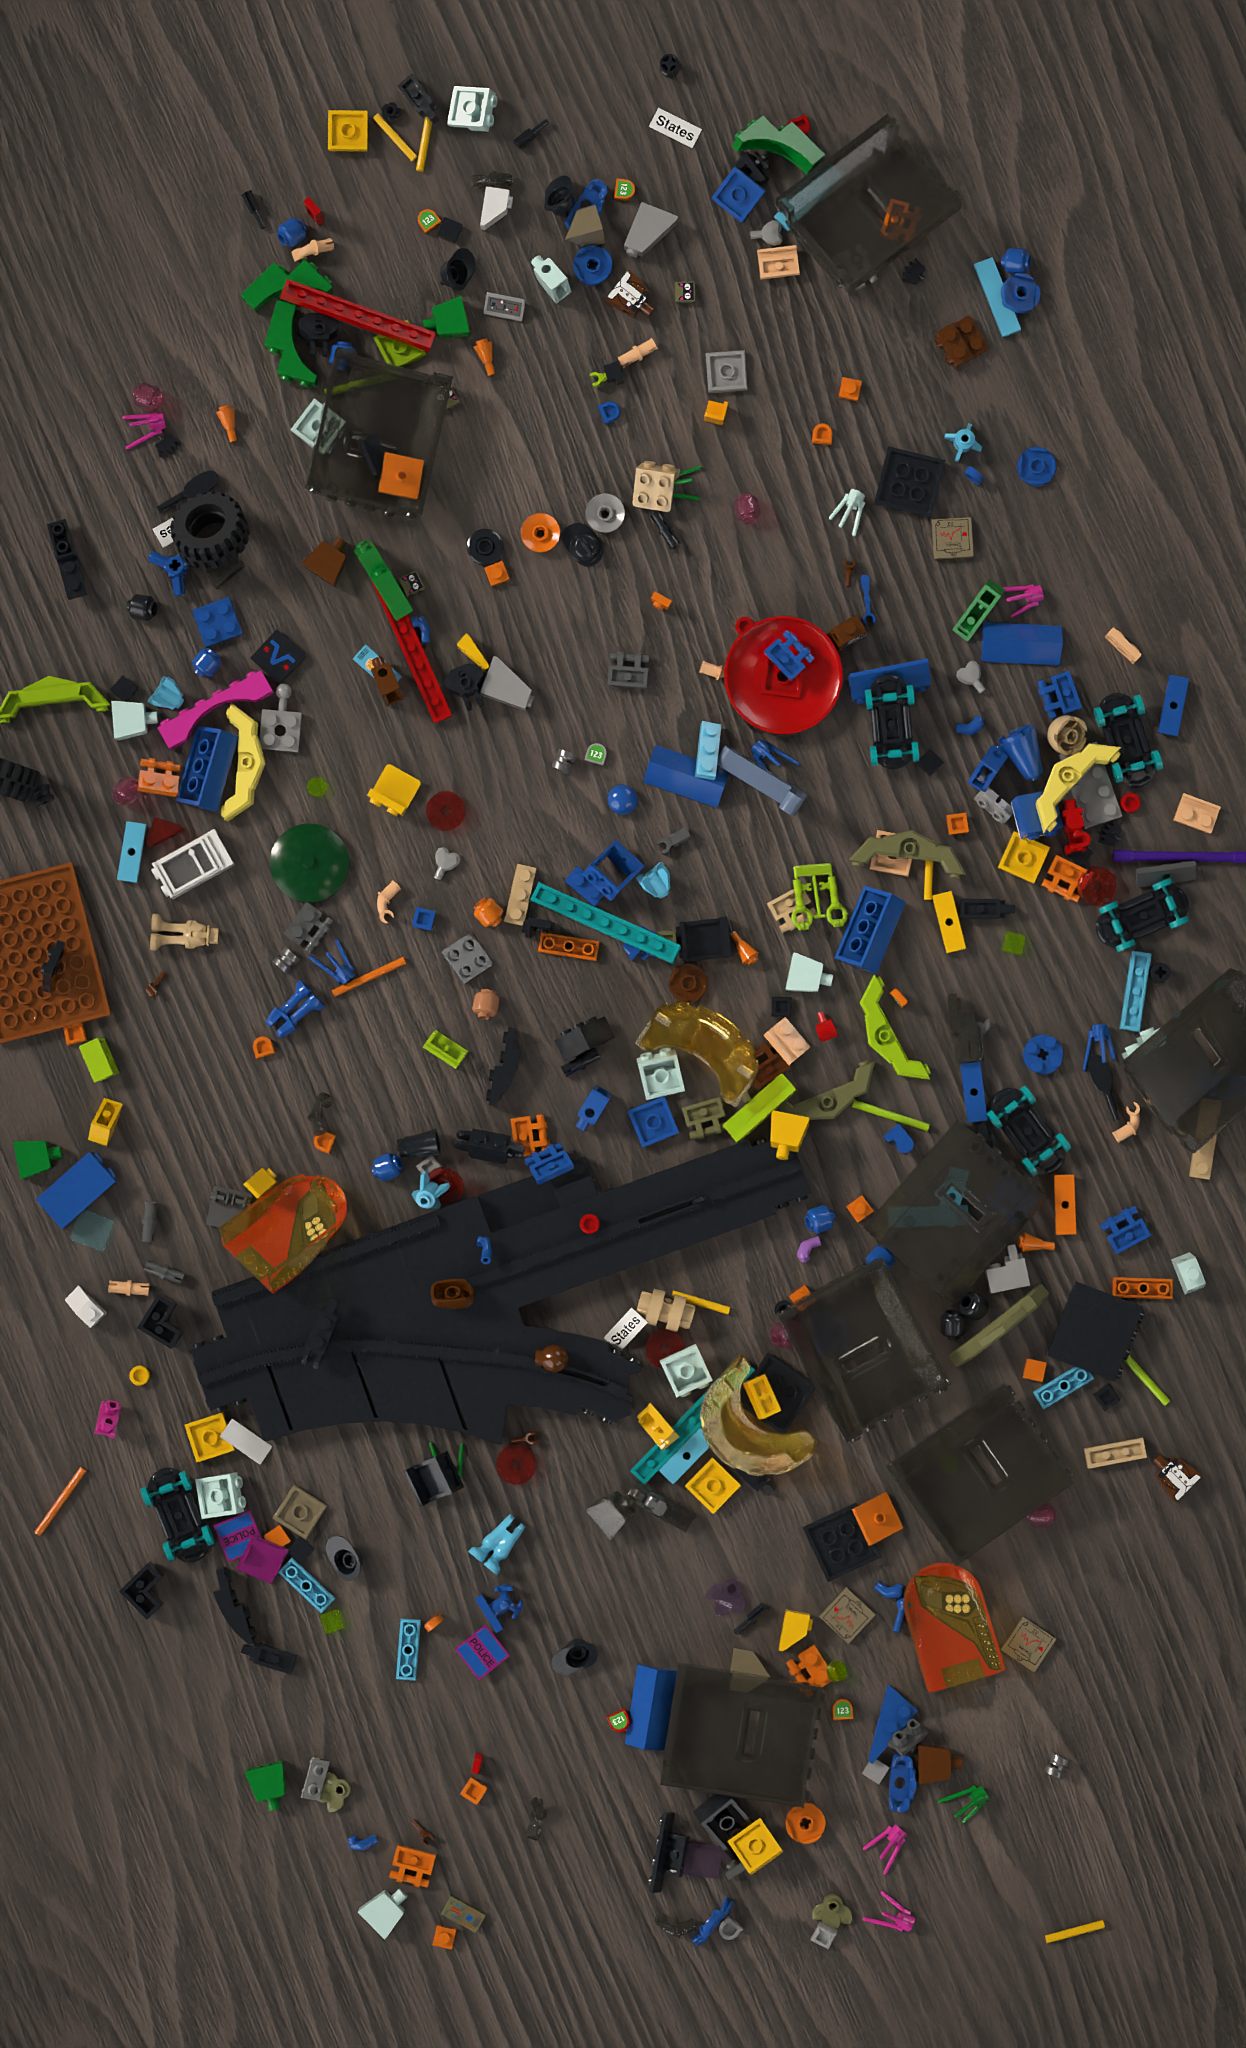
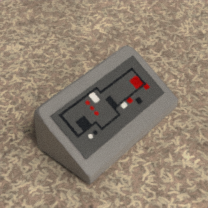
M487 292L483 314L522 322L526 301L525 299Z

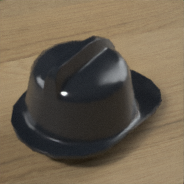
M560 176L554 179L546 189L544 209L566 218L575 204V199L572 194L571 179L568 176Z
M458 249L441 266V285H446L458 291L466 287L475 272L476 266L475 258L468 249Z
M573 523L564 530L562 536L563 544L576 562L586 567L593 566L601 560L603 546L587 525Z
M332 1536L326 1543L328 1558L340 1578L346 1581L355 1580L359 1576L363 1565L362 1553L344 1537Z
M573 1639L565 1648L555 1653L552 1657L551 1666L554 1672L559 1675L573 1674L592 1666L597 1661L598 1652L588 1641Z

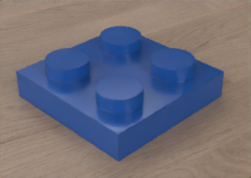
M735 166L711 199L743 223L766 190Z
M229 597L192 610L206 648L243 635Z
M664 1096L628 1111L642 1148L679 1133Z

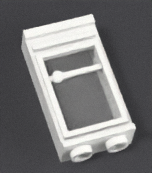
M215 829L152 863L154 868L151 871L157 880L161 879L163 883L161 889L166 897L170 896V898L175 899L235 865Z

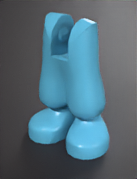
M511 1514L483 1539L481 1547H472L468 1551L480 1562H483L488 1553L493 1550L494 1553L486 1560L484 1565L496 1575L501 1571L499 1562L507 1558L515 1542L525 1529V1526L520 1523L513 1530L512 1534L506 1530L515 1518Z

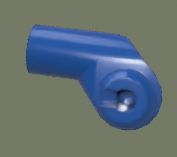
M420 615L419 617H413L412 625L420 628V643H430V627L427 621Z
M975 716L974 720L969 724L957 723L956 732L967 735L976 734L984 727L983 717Z
M479 1236L476 1245L483 1247L481 1262L489 1264L492 1256L490 1239L486 1236Z
M878 1581L874 1586V1589L887 1599L899 1598L904 1592V1586L900 1583H896L893 1587H887L881 1581Z
M356 1835L347 1839L350 1844L349 1847L353 1850H366L378 1844L375 1835L364 1840H358Z

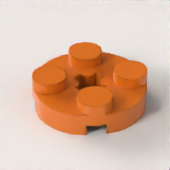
M803 1802L794 1805L788 1811L785 1825L792 1839L803 1844H810L821 1837L826 1822L823 1812L815 1804ZM803 1818L811 1820L808 1828L800 1826Z

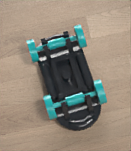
M894 674L881 675L873 681L870 689L865 690L867 710L870 709L874 745L870 746L872 766H878L879 763L888 769H899L907 765L912 757L913 762L919 761L918 742H913L910 705H914L913 685H906L903 679Z
M1122 693L1110 694L1093 711L1098 726L1103 729L1107 745L1121 747L1119 751L1120 757L1114 764H1111L1114 778L1117 783L1122 782L1128 787H1143L1152 780L1155 769H1163L1162 759L1158 750L1151 751L1140 717L1141 714L1145 713L1143 700L1139 694L1133 696V699Z
M1170 877L1152 885L1154 889L1119 905L1115 901L1099 908L1101 915L1096 922L1097 936L1105 945L1116 947L1117 952L1136 945L1135 940L1168 926L1173 929L1190 921L1188 916H1186L1189 909L1187 895L1180 887L1170 885L1173 883Z
M1025 1085L1020 1090L1014 1088L1002 1089L991 1100L990 1111L986 1113L989 1120L997 1129H1002L1022 1156L1023 1160L1021 1162L1033 1177L1037 1174L1048 1175L1058 1171L1065 1160V1151L1068 1152L1072 1149L1068 1141L1061 1133L1054 1134L1033 1106L1036 1099Z
M166 1467L156 1471L151 1476L148 1488L147 1486L140 1488L141 1495L146 1506L153 1505L167 1539V1542L162 1545L169 1562L176 1560V1557L184 1562H195L202 1559L208 1553L210 1545L215 1544L214 1538L208 1525L205 1526L190 1491L192 1484L185 1470L180 1472L177 1469Z

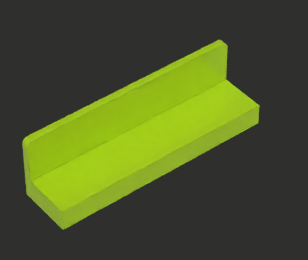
M780 1074L725 1122L723 1127L739 1143L770 1116L772 1110L778 1109L796 1093L797 1089L783 1074Z

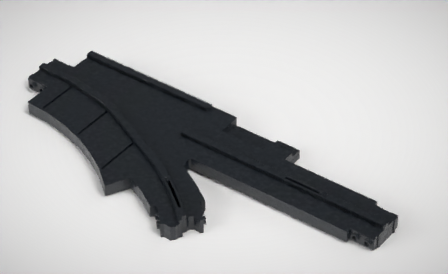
M763 1138L755 1141V1146L753 1147L750 1140H746L598 1194L585 1157L572 1161L574 1169L540 1185L537 1184L533 1176L480 1194L478 1197H471L322 1251L301 1273L273 1294L260 1281L273 1273L275 1269L214 1290L211 1293L212 1299L227 1337L224 1338L223 1334L211 1338L213 1342L205 1345L204 1341L194 1344V1349L189 1350L194 1359L193 1363L206 1397L207 1407L210 1408V1411L215 1409L216 1412L228 1409L227 1405L233 1402L235 1406L247 1402L246 1398L248 1397L265 1442L320 1427L344 1423L384 1421L424 1424L459 1431L501 1445L507 1405L540 1407L573 1415L577 1414L581 1406L584 1408L583 1412L591 1416L596 1413L602 1416L600 1420L610 1425L612 1422L617 1423L618 1419L630 1416L633 1410V1395L627 1393L626 1381L629 1375L641 1372L643 1366L639 1365L641 1361L631 1356L629 1359L622 1357V1352L614 1348L611 1351L607 1350L610 1344L609 1341L576 1333L525 1325L519 1308L776 1215L774 1207L777 1206L778 1209L789 1206L788 1201L796 1199L797 1202L808 1199L807 1195L811 1194V1192L807 1188V1181L800 1160L794 1151H789L788 1160L776 1158L778 1148L771 1147V1140L766 1142V1139ZM593 1214L599 1219L600 1226L595 1233L587 1234L581 1230L580 1220L584 1215ZM479 1236H486L490 1239L492 1256L489 1264L481 1262L483 1247L476 1245ZM305 1258L299 1260V1262L302 1263V1266L304 1265L303 1260ZM298 1260L293 1265L294 1269H296L295 1271L299 1268ZM292 1263L286 1264L278 1274L283 1276L284 1281L288 1278L285 1273L286 1271H284L287 1267H289L287 1271L289 1276L292 1275ZM281 1278L275 1279L276 1281H278V1285H280ZM448 1279H466L474 1289V1302L467 1308L459 1309L434 1306L431 1300L432 1284ZM274 1281L272 1283V1288L276 1287V1285H274L276 1284ZM330 1298L339 1300L336 1311L339 1312V1320L327 1351L322 1356L318 1368L315 1369L313 1368V1362L317 1357V1352L311 1350L308 1362L306 1364L301 1363L306 1350L305 1345L319 1310H321L322 1306L327 1307ZM549 1345H560L568 1354L567 1365L559 1372L547 1371L543 1366H536V1350H544Z

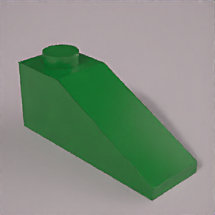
M989 579L952 631L968 642L1006 590Z

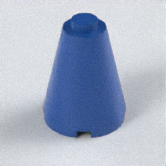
M1034 724L1031 726L1025 725L1010 731L1007 738L1004 735L998 738L999 745L1025 779L1034 781L1041 777L1040 774L1043 773V766Z

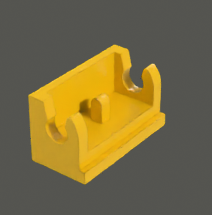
M765 1374L743 1383L758 1419L767 1418L781 1411Z
M651 1403L638 1414V1422L662 1451L679 1438V1435Z

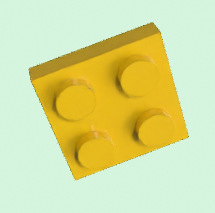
M328 110V151H368V111Z
M1014 831L997 868L1034 884L1050 847L1035 840H1028V838L1020 840L1019 833Z
M223 1412L185 1424L196 1463L235 1450L233 1445L220 1437L227 1427Z
M713 1457L685 1485L712 1514L741 1486Z
M761 1818L728 1840V1843L750 1875L783 1853V1850Z

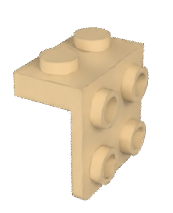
M652 461L641 463L636 468L633 505L640 508L669 512L672 507L674 481L679 477L680 469H676L670 464H664L663 466L655 465V462Z

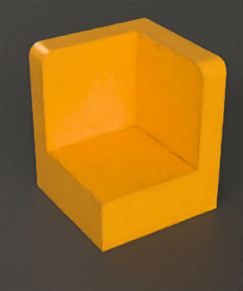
M709 400L704 421L723 425L728 402L724 401V404Z

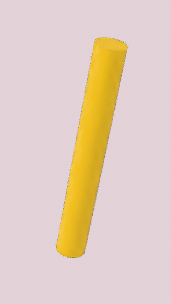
M377 113L373 117L375 122L412 162L415 161L418 156L382 116Z
M428 117L424 121L416 171L424 172L432 122Z
M925 861L924 900H932L933 862Z
M673 1290L671 1296L673 1299L675 1294L687 1297V1303L729 1314L730 1307Z
M1103 1920L1045 1935L1047 1943L1099 1930L1105 1928Z

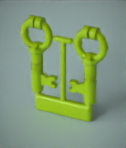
M830 863L794 866L793 870L796 880H793L796 908L791 915L794 926L798 930H808L813 918L827 917V920L833 927L844 926L848 913L845 907L839 903L836 877L833 876L832 865ZM819 875L830 876L828 877V882L819 883L821 885L820 890L829 889L831 904L827 909L826 915L821 914L816 882V876ZM812 876L817 915L813 916L811 911L804 906L802 892L805 890L812 891V888H809L811 883L801 884V879H798L799 877ZM840 909L843 918L832 919L831 911ZM805 912L808 915V922L798 923L797 913Z

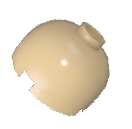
M1069 715L1058 717L1049 726L1047 733L1048 741L1051 747L1058 753L1067 756L1069 754L1074 755L1086 743L1087 738L1084 736L1085 731L1087 732L1085 722L1078 717Z

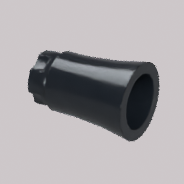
M436 1128L424 1133L397 1139L400 1158L441 1155L440 1141Z

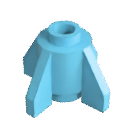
M968 423L966 429H962L956 434H945L944 439L953 442L955 449L958 451L955 462L959 461L962 452H967L971 448L979 452L982 450V446L975 441V436L970 431L972 426L970 423Z
M163 676L159 686L147 702L154 706L173 710L174 708L178 709L184 699L182 698L183 693H181L176 682L170 677Z
M659 862L647 873L636 877L642 888L654 897L663 898L669 894L671 888L670 873L662 862Z
M424 1171L420 1177V1190L413 1191L412 1197L422 1208L439 1209L441 1204L438 1197L449 1189L450 1184L445 1183L438 1186L435 1182H429L428 1173Z

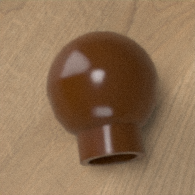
M549 1345L544 1350H536V1366H543L547 1371L559 1372L567 1365L568 1354L560 1345Z

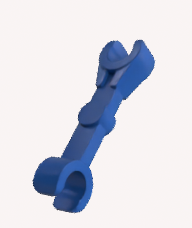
M862 575L860 580L866 607V614L863 616L862 622L866 625L865 618L870 616L874 624L876 621L875 615L870 613L869 576Z

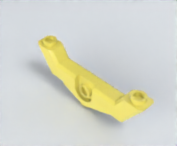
M233 703L227 708L226 715L230 723L239 729L238 770L236 774L235 795L226 800L225 805H222L221 815L224 817V821L227 822L254 804V791L266 764L257 736L258 723Z
M1088 744L1081 753L1078 752L1054 764L1045 790L1036 802L1043 834L1047 830L1051 832L1058 824L1056 822L1058 815L1055 806L1095 763L1104 765L1109 764L1110 761L1114 763L1121 755L1119 753L1121 747Z

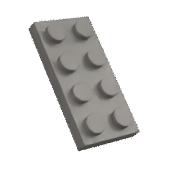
M1088 745L1083 746L1079 752L1081 753ZM1059 754L1060 761L1072 756L1071 754L1068 756ZM1095 763L1071 789L1072 796L1076 799L1077 808L1082 807L1084 829L1122 817L1104 764Z

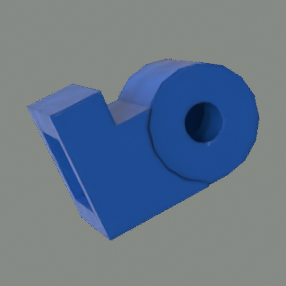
M897 1124L883 1136L887 1143L893 1140L897 1151L900 1153H908L913 1149V1140L900 1124Z

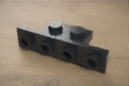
M675 1812L663 1813L659 1821L660 1833L656 1839L657 1850L652 1861L653 1872L649 1879V1893L661 1892L664 1874L676 1877L683 1876L689 1837L672 1833Z

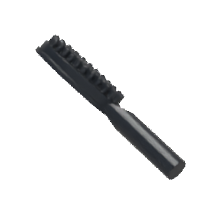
M209 470L195 476L185 485L184 491L157 506V509L162 513L187 497L195 498L197 494L207 493L218 483V474L215 471Z
M1092 1055L1088 1059L1090 1076L1096 1087L1103 1091L1115 1122L1120 1120L1121 1116L1110 1090L1112 1087L1110 1070L1107 1063L1102 1062V1056Z

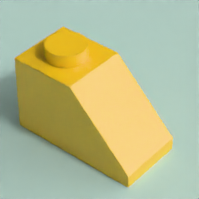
M107 1098L103 1099L91 1123L88 1140L105 1146L108 1145L122 1110V1103Z
M261 1168L243 1185L257 1199H261L278 1182L275 1179L277 1175L270 1168L267 1170Z
M785 1610L779 1651L786 1650L805 1637L807 1631H811L813 1619H810L809 1613Z

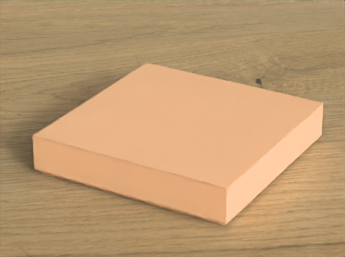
M877 830L876 837L883 838L895 833ZM875 855L871 859L869 869L908 877L912 859Z

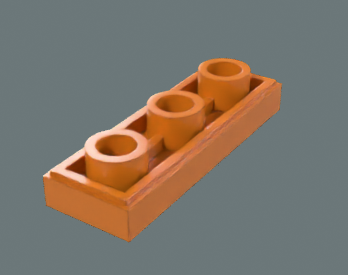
M541 932L538 952L597 961L600 941ZM567 943H571L573 947L572 949L567 950L565 948V945Z
M1054 1175L1056 1235L1076 1234L1074 1175ZM1063 1201L1068 1203V1207L1065 1209L1061 1206Z
M1113 1277L1112 1295L1123 1298L1173 1299V1279ZM1142 1284L1146 1286V1290L1144 1292L1140 1291V1286Z

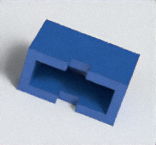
M577 866L564 881L591 906L596 907L605 896L582 875L584 871Z

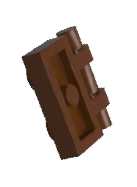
M764 1042L760 1045L759 1049L753 1053L749 1052L745 1055L746 1058L740 1061L744 1068L749 1064L754 1067L748 1074L758 1089L792 1067L787 1064L779 1053L773 1054L771 1049L774 1047L770 1042ZM766 1054L769 1059L759 1065L756 1060Z

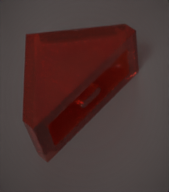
M154 817L146 844L151 849L185 831V829L180 824Z

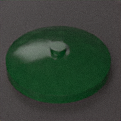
M301 824L285 831L278 838L271 852L270 870L276 885L284 894L300 902L315 903L330 898L342 887L349 871V856L343 841L335 832L318 824Z

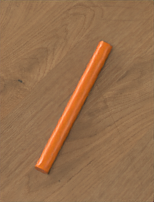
M401 957L331 991L334 997L339 996L405 965V959Z
M80 1466L34 1531L37 1535L41 1536L87 1472L86 1469Z

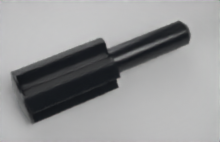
M545 119L532 130L528 128L513 140L516 147L522 149L536 138L535 134L546 127L549 121Z
M252 190L244 192L241 196L250 213L254 214L260 229H265L266 225L259 213L260 208Z
M761 1602L760 1605L747 1615V1619L734 1629V1633L738 1635L751 1623L755 1624L769 1612L767 1606Z

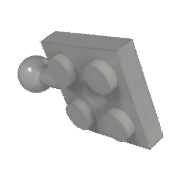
M280 684L276 688V695L279 697L278 711L262 709L259 740L261 749L299 752L302 713L286 711L287 699L292 693L291 687L287 684ZM279 725H283L286 728L285 735L281 737L275 734V729Z

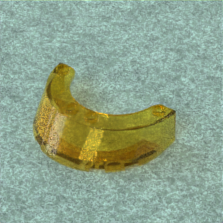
M675 1001L674 1004L664 1003L660 1005L635 1041V1044L645 1051H654L661 1047H675L695 1055L712 1069L719 1080L720 1094L723 1100L734 1107H737L758 1072V1061L755 1060V1050L750 1041H745L740 1035L741 1031L728 1019L701 1005L697 1008L690 1006L685 1001Z
M741 1353L710 1386L704 1397L700 1412L703 1435L714 1454L733 1469L736 1467L754 1476L786 1473L814 1455L818 1441L806 1430L788 1434L767 1431L756 1425L748 1417L741 1402V1386L750 1372L751 1365Z

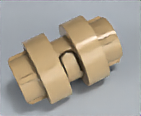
M655 1288L653 1293L641 1292L636 1312L640 1316L646 1317L647 1324L656 1326L659 1320L667 1323L666 1329L675 1332L678 1331L679 1327L690 1328L696 1306L687 1304V1297L675 1294L673 1300L664 1298L666 1291Z

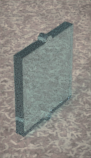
M83 1210L79 1214L77 1221L74 1222L75 1226L70 1239L103 1251L107 1238H110L109 1233L114 1221L88 1210Z

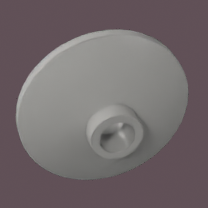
M604 493L596 495L588 502L585 515L591 528L601 533H609L620 527L624 520L625 510L622 502L616 496ZM607 511L609 516L607 518L602 517V512Z

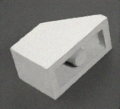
M486 186L480 223L481 230H486L507 215L508 208H512L513 197L510 196L509 190Z
M79 1285L65 1299L75 1314L90 1328H93L107 1314Z

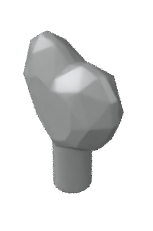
M772 220L764 225L762 230L750 231L751 239L762 238L770 245H780L783 241L780 234L781 223Z
M970 661L965 668L957 671L956 677L958 680L967 685H974L979 694L986 689L979 680L981 669L976 661Z
M444 847L438 848L435 855L438 869L434 878L441 881L445 871L452 870L459 865L461 860L459 854L450 853Z

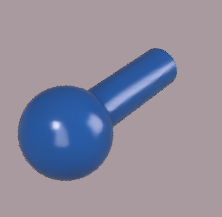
M904 1596L899 1597L896 1602L899 1610L893 1632L899 1634L901 1633L905 1618ZM908 1602L907 1607L910 1608L911 1603Z

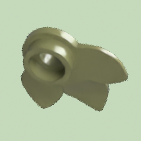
M327 1772L319 1801L327 1802L328 1812H335L344 1805V1799L351 1793L350 1783L345 1779H338L333 1773ZM338 1786L342 1787V1793L338 1790Z
M829 1894L824 1898L823 1903L814 1907L812 1918L814 1920H822V1923L837 1930L840 1923L851 1924L852 1913L849 1907L843 1905V1901L838 1895ZM835 1903L836 1906L831 1907L830 1904Z

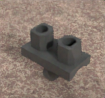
M911 1719L903 1730L896 1731L893 1734V1738L888 1741V1746L895 1749L903 1757L908 1751L914 1752L916 1745L928 1735V1732L915 1719Z

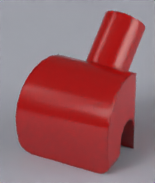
M824 1012L818 1013L817 1017L820 1023L816 1025V1031L820 1041L824 1042L837 1037L838 1033L832 1020H827Z

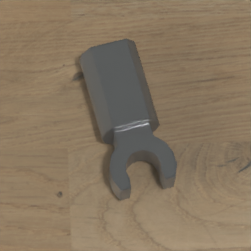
M683 827L669 835L668 839H659L656 844L664 843L666 849L662 850L661 853L666 854L670 847L673 846L675 848L692 838L687 828Z

